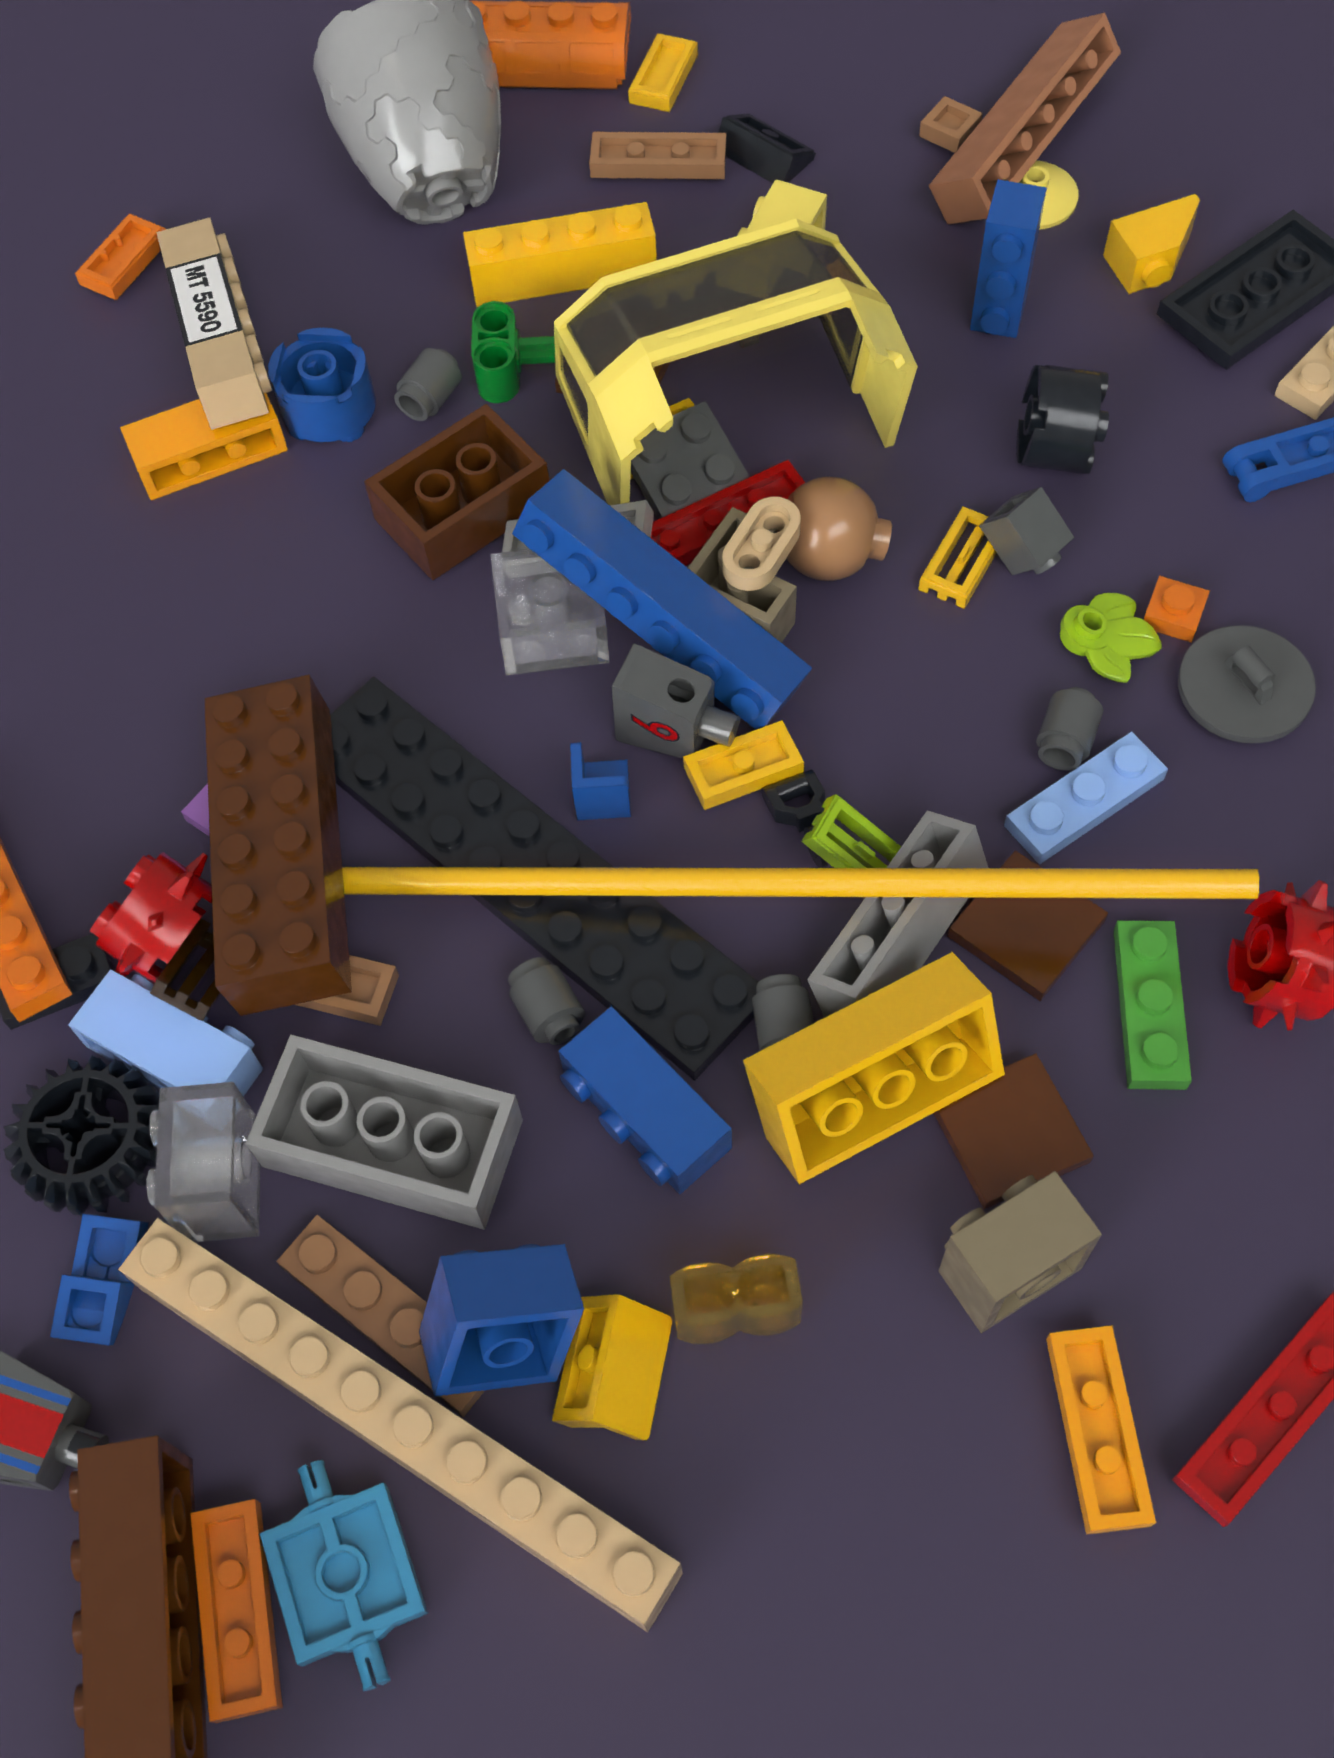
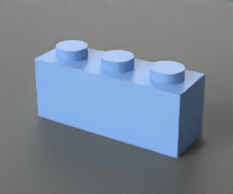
M110 969L68 1026L87 1048L110 1061L116 1059L123 1062L129 1071L133 1069L140 1071L148 1083L217 1123L224 1125L263 1070V1067L252 1051L255 1045L253 1041L231 1026L226 1025L220 1031L206 1023L208 1021L207 1016L203 1021L198 1020L153 996L150 992L154 984L146 978L134 974L129 980Z

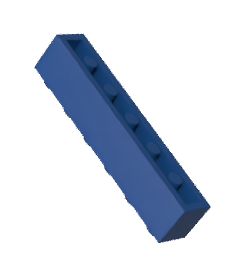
M565 469L561 470L527 500L512 534L564 575L571 583L579 587L605 608L612 616L620 620L650 644L653 649L671 660L709 676L715 682L714 697L736 715L740 716L741 719L755 730L765 727L771 722L812 670L810 665Z

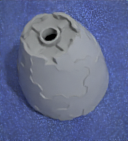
M376 0L354 11H341L322 31L314 54L313 70L324 97L326 112L353 162L367 178L370 185L386 200L394 211L417 224L428 225L453 221V219L463 215L464 206L471 203L472 207H479L482 203H486L495 188L500 157L501 133L499 81L496 63L493 62L480 9L470 0Z

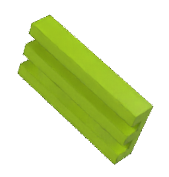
M837 794L826 798L822 805L824 811L816 815L812 822L813 830L807 832L801 842L834 868H887V865L875 856L876 853L862 841L857 842L834 823L835 819L839 820L889 862L892 861L901 846Z

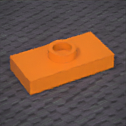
M129 213L75 272L79 284L117 300L161 251L156 232L166 230V228Z

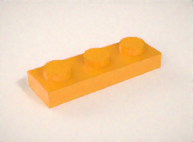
M1113 1326L1049 1333L1046 1341L1086 1535L1153 1526L1156 1523Z

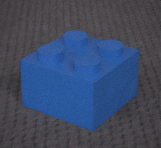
M526 1244L508 1250L488 1252L464 1250L453 1255L440 1256L419 1329L434 1397L557 1381L584 1311L565 1244L549 1246Z

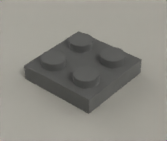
M706 401L673 415V426L665 433L657 431L656 428L640 441L644 450L631 460V474L654 511L657 520L750 477Z

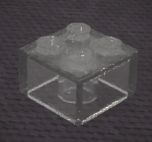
M530 549L490 554L499 635L506 675L609 663L605 612L600 604Z
M234 1082L160 1088L159 1110H153L150 1116V1136L154 1147H157L156 1168L150 1169L147 1175L149 1203L160 1212L168 1224H171L175 1230L194 1242L259 1236L261 1165L245 1144L257 1116Z

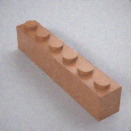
M1105 13L1061 23L929 184L947 224L987 219L997 180L1020 182L1120 55L1121 51Z

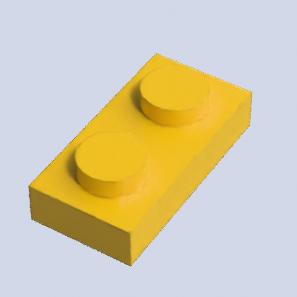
M783 720L735 737L730 747L718 743L683 756L684 769L704 810L804 772V761Z

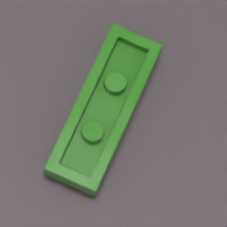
M1117 921L1113 932L1127 1088L1187 1090L1192 1079L1175 921Z

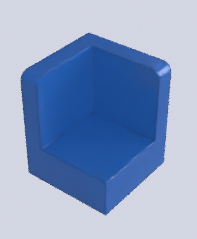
M570 743L572 792L577 821L631 817L628 761L584 762L582 743Z

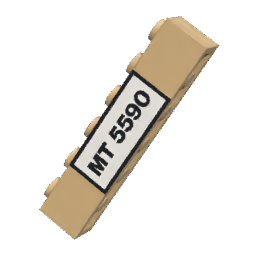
M210 217L156 232L195 388L211 430L268 414L269 411L263 393L272 391V387L264 366V360L256 339V333L248 312L249 309L226 234L216 235Z

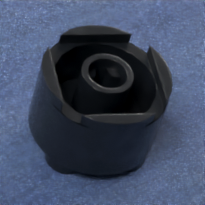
M1053 365L1033 366L1022 403L1027 404L1024 420L1019 419L1016 441L1018 463L1034 468L1089 474L1091 472L1095 455L1094 441H1104L1109 423V412L1100 410L1108 388L1109 377L1107 372Z

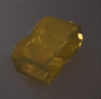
M778 1254L758 1255L740 1262L733 1268L719 1263H697L686 1266L670 1276L677 1337L682 1341L694 1344L715 1343L731 1337L739 1330L758 1336L775 1335L786 1332L801 1322L803 1301L797 1263L794 1258Z

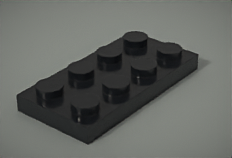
M1292 210L1162 299L1157 315L1227 370L1334 294V239L1295 210Z

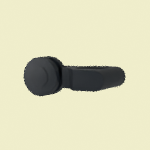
M812 769L761 788L763 799L775 822L796 826L799 832L804 831V836L807 832L813 830L812 822L816 815L824 811L822 805L825 801V790ZM808 794L811 798L809 804L799 808L784 805V802ZM808 847L809 853L817 867L828 866L824 859Z

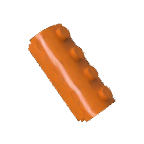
M471 1L480 9L483 18V25L489 40L488 44L492 52L493 62L496 63L499 87L618 89V85H622L623 79L626 77L632 18L630 2Z

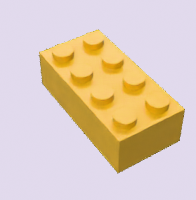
M953 952L743 1060L766 1139L799 1185L1005 1075L992 994Z

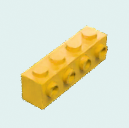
M647 202L463 232L476 307L491 301L506 303L589 289L604 276L657 261L656 235Z

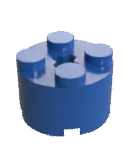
M333 328L307 329L297 333L298 340L286 348L284 342L281 343L270 357L268 375L282 419L290 435L295 439H306L314 442H332L337 440L352 442L361 437L364 432L363 427L372 417L376 405V396L369 368L361 346L359 348L353 343L350 335Z

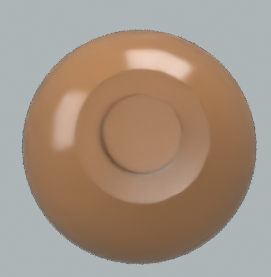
M819 477L802 484L790 494L788 500L793 502L800 511L801 526L799 539L786 559L798 572L820 581H835L847 578L861 570L868 558L879 561L884 559L890 544L892 523L891 520L878 518L873 500L860 486L839 477Z

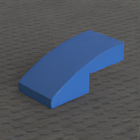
M92 1214L82 1215L71 1275L61 1276L50 1337L108 1346L114 1345L135 1285L118 1269L147 1232L149 1222Z

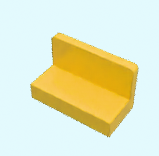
M620 1294L581 1297L584 1311L566 1355L552 1421L570 1428H605L634 1440H647L650 1437L672 1327V1318L665 1313Z

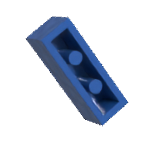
M997 180L985 225L970 330L1017 338L1030 284L1047 187Z
M612 1006L558 1051L563 1069V1074L559 1077L563 1085L580 1103L589 1099L600 1110L602 1114L598 1119L615 1141L622 1144L628 1140L640 1152L639 1164L659 1186L668 1182L680 1195L732 1149V1128Z

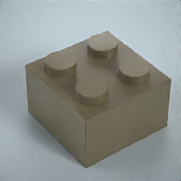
M1056 1171L1038 1182L1033 1175L1023 1178L1002 1195L1005 1201L1003 1204L987 1214L981 1207L976 1208L957 1220L950 1228L953 1235L950 1236L949 1241L944 1246L946 1250L938 1272L980 1333L985 1332L1080 1271L1102 1236L1100 1230Z

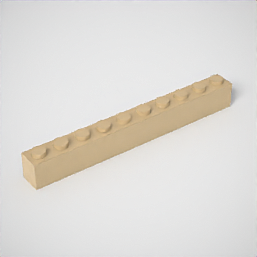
M159 1218L155 1220L118 1270L140 1290L646 1632H649L683 1574L680 1562Z

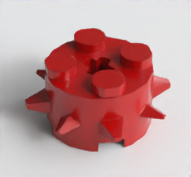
M164 852L157 858L148 854L139 860L124 881V884L132 889L130 894L122 904L116 900L113 903H109L90 929L91 933L99 937L95 946L119 961L115 972L126 977L132 971H135L155 984L163 971L155 965L157 960L160 959L168 964L204 916L206 911L197 905L202 897L212 903V885L200 877L208 857L206 854L202 853L186 867Z
M1318 880L1301 897L1296 896L1293 882L1287 883L1285 892L1270 890L1260 894L1258 899H1255L1244 912L1254 917L1247 927L1243 941L1232 938L1227 966L1229 986L1232 991L1243 994L1245 998L1244 1003L1253 1005V1024L1257 1028H1262L1278 1013H1282L1287 1031L1293 1030L1296 1018L1307 1021L1320 1019L1334 1008V907L1327 905L1328 884L1324 881Z

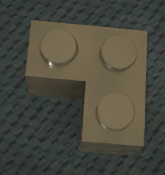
M732 507L688 569L782 643L795 624L797 586L774 576L767 586L754 591H744L733 587L726 581L723 575V550L747 514ZM777 529L769 530L771 533H777ZM745 567L744 569H755V568H754V567Z

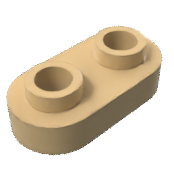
M767 497L757 501L750 508L723 550V575L730 585L740 590L754 591L767 586L773 580L800 536L801 515L793 502L782 497ZM777 529L780 530V532L771 533L769 530ZM745 567H754L755 569H744V568H745Z

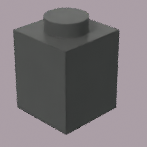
M1042 487L1012 496L979 525L1011 575L1031 570L1035 574H1040L1050 569L1062 558L1059 551L1075 538Z

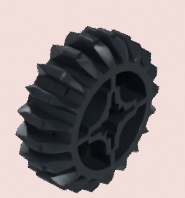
M92 1055L83 1069L78 1061L68 1058L66 1072L60 1076L54 1070L46 1069V1080L48 1082L39 1089L35 1085L26 1084L27 1093L31 1097L28 1104H12L13 1113L20 1121L4 1126L5 1135L13 1142L3 1149L6 1159L14 1165L10 1170L13 1179L20 1185H25V1193L35 1202L44 1200V1205L54 1212L60 1213L67 1206V1209L73 1215L82 1216L91 1203L96 1211L107 1213L109 1197L113 1195L121 1202L129 1203L130 1193L126 1188L134 1181L139 1186H149V1179L143 1173V1170L146 1166H162V1157L154 1148L169 1144L168 1134L163 1128H160L169 1122L168 1113L162 1106H158L161 1102V1095L154 1086L147 1085L148 1081L140 1071L135 1069L129 1071L123 1062L116 1059L106 1065L101 1058ZM107 1099L118 1100L127 1105L128 1123H118L114 1117H110V1112L105 1108ZM47 1147H56L61 1153H64L63 1159L68 1163L67 1174L50 1170L47 1160Z

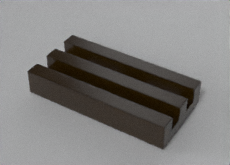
M202 918L159 975L150 992L153 996L201 1021L204 1020L221 995L215 987L214 979L199 1003L189 998L214 962L213 934L207 932L211 923ZM200 945L207 949L179 990L175 991L170 988L198 946Z

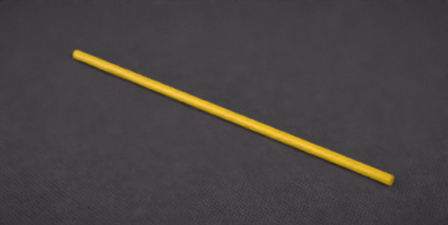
M342 867L344 895L1258 899L1259 896L1258 869Z

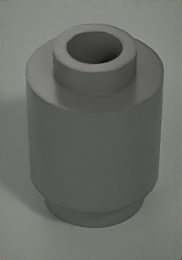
M426 348L422 350L397 383V392L394 399L399 409L405 415L417 421H424L428 416L436 415L461 382L462 375L456 359L449 352L442 349Z
M1072 687L1059 690L1052 695L1036 740L1039 747L1038 756L1046 765L1058 770L1069 771L1078 768L1081 762L1089 757L1104 712L1102 704L1091 692L1083 688Z
M536 957L525 961L511 972L508 977V983L511 987L509 996L536 1042H550L551 1045H559L569 1041L579 1032V1024L585 1017V1010L558 966L550 964L545 957Z
M778 974L766 977L756 984L757 994L752 998L760 1051L814 1024L809 991L802 987L801 979L798 976Z

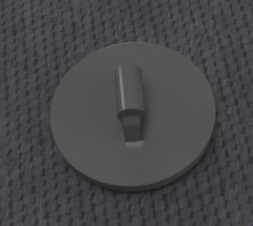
M1227 626L1201 636L1187 650L1178 673L1179 694L1190 715L1208 731L1235 742L1265 743L1290 734L1305 720L1315 698L1316 685L1314 674L1301 651L1282 636L1253 626Z

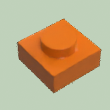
M1159 576L1144 620L1158 633L1192 643L1210 591Z

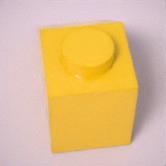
M1196 194L1111 220L1103 257L1128 294L1149 287H1157L1171 281L1192 231L1200 202Z

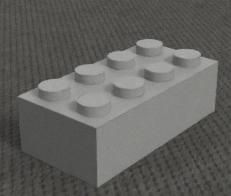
M290 1034L245 1144L264 1168L485 1230L523 1118L516 1095Z

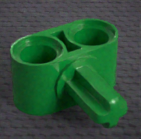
M499 301L486 302L480 305L474 311L472 317L471 356L479 395L490 403L499 404L513 399L519 392L520 373H522L523 364L555 363L554 336L520 338L514 310L508 304Z

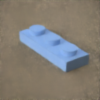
M1131 731L1006 815L1004 827L1040 865L1165 779L1168 768Z

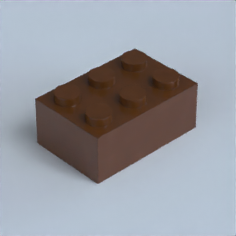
M484 404L371 476L364 483L374 519L433 581L503 535L507 521L519 519L527 500L549 482L547 462L491 407Z

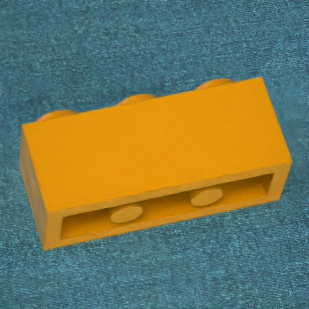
M267 393L263 394L268 407V414L211 430L200 399L120 427L150 500L152 501L288 451L278 417Z

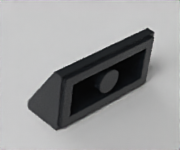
M749 113L723 117L718 133H726V157L771 183H774L776 179L789 183L814 160L816 155L813 149Z

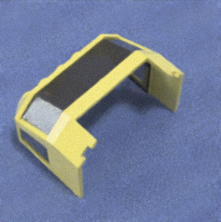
M795 218L600 278L554 321L556 377L607 504L616 505L630 502L631 460L644 450L640 441L655 428L657 431L665 433L673 426V415L653 370L654 367L739 342L741 348L759 343L758 335L819 317L852 392L854 394H861L884 447L894 446L918 366L890 305L846 251L836 234Z

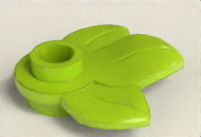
M1120 593L1099 594L1092 599L1088 606L1077 605L1071 607L1061 619L1060 639L1063 645L1076 655L1086 656L1095 672L1113 681L1127 683L1131 676L1130 660L1150 657L1158 653L1162 648L1155 629L1142 618L1134 617L1136 612L1135 600Z

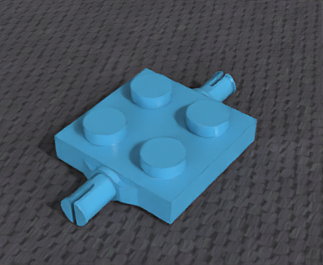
M324 1460L310 1462L312 1470L306 1464L297 1470L309 1506L300 1511L291 1521L259 1534L297 1665L303 1667L334 1653L353 1652L363 1685L362 1689L363 1691H369L377 1688V1684L382 1686L391 1681L378 1641L382 1640L395 1627L428 1614V1610L388 1486L383 1482L354 1495L333 1496L324 1466L325 1462Z

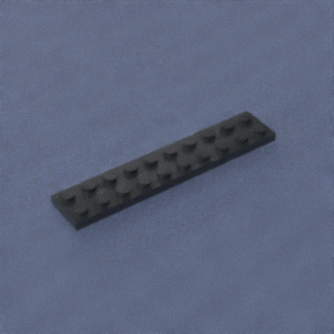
M374 676L330 715L336 784L436 867H613ZM471 895L607 1009L612 1006L642 1038L694 1081L754 1019L752 998L757 994L756 984L758 981L651 896Z

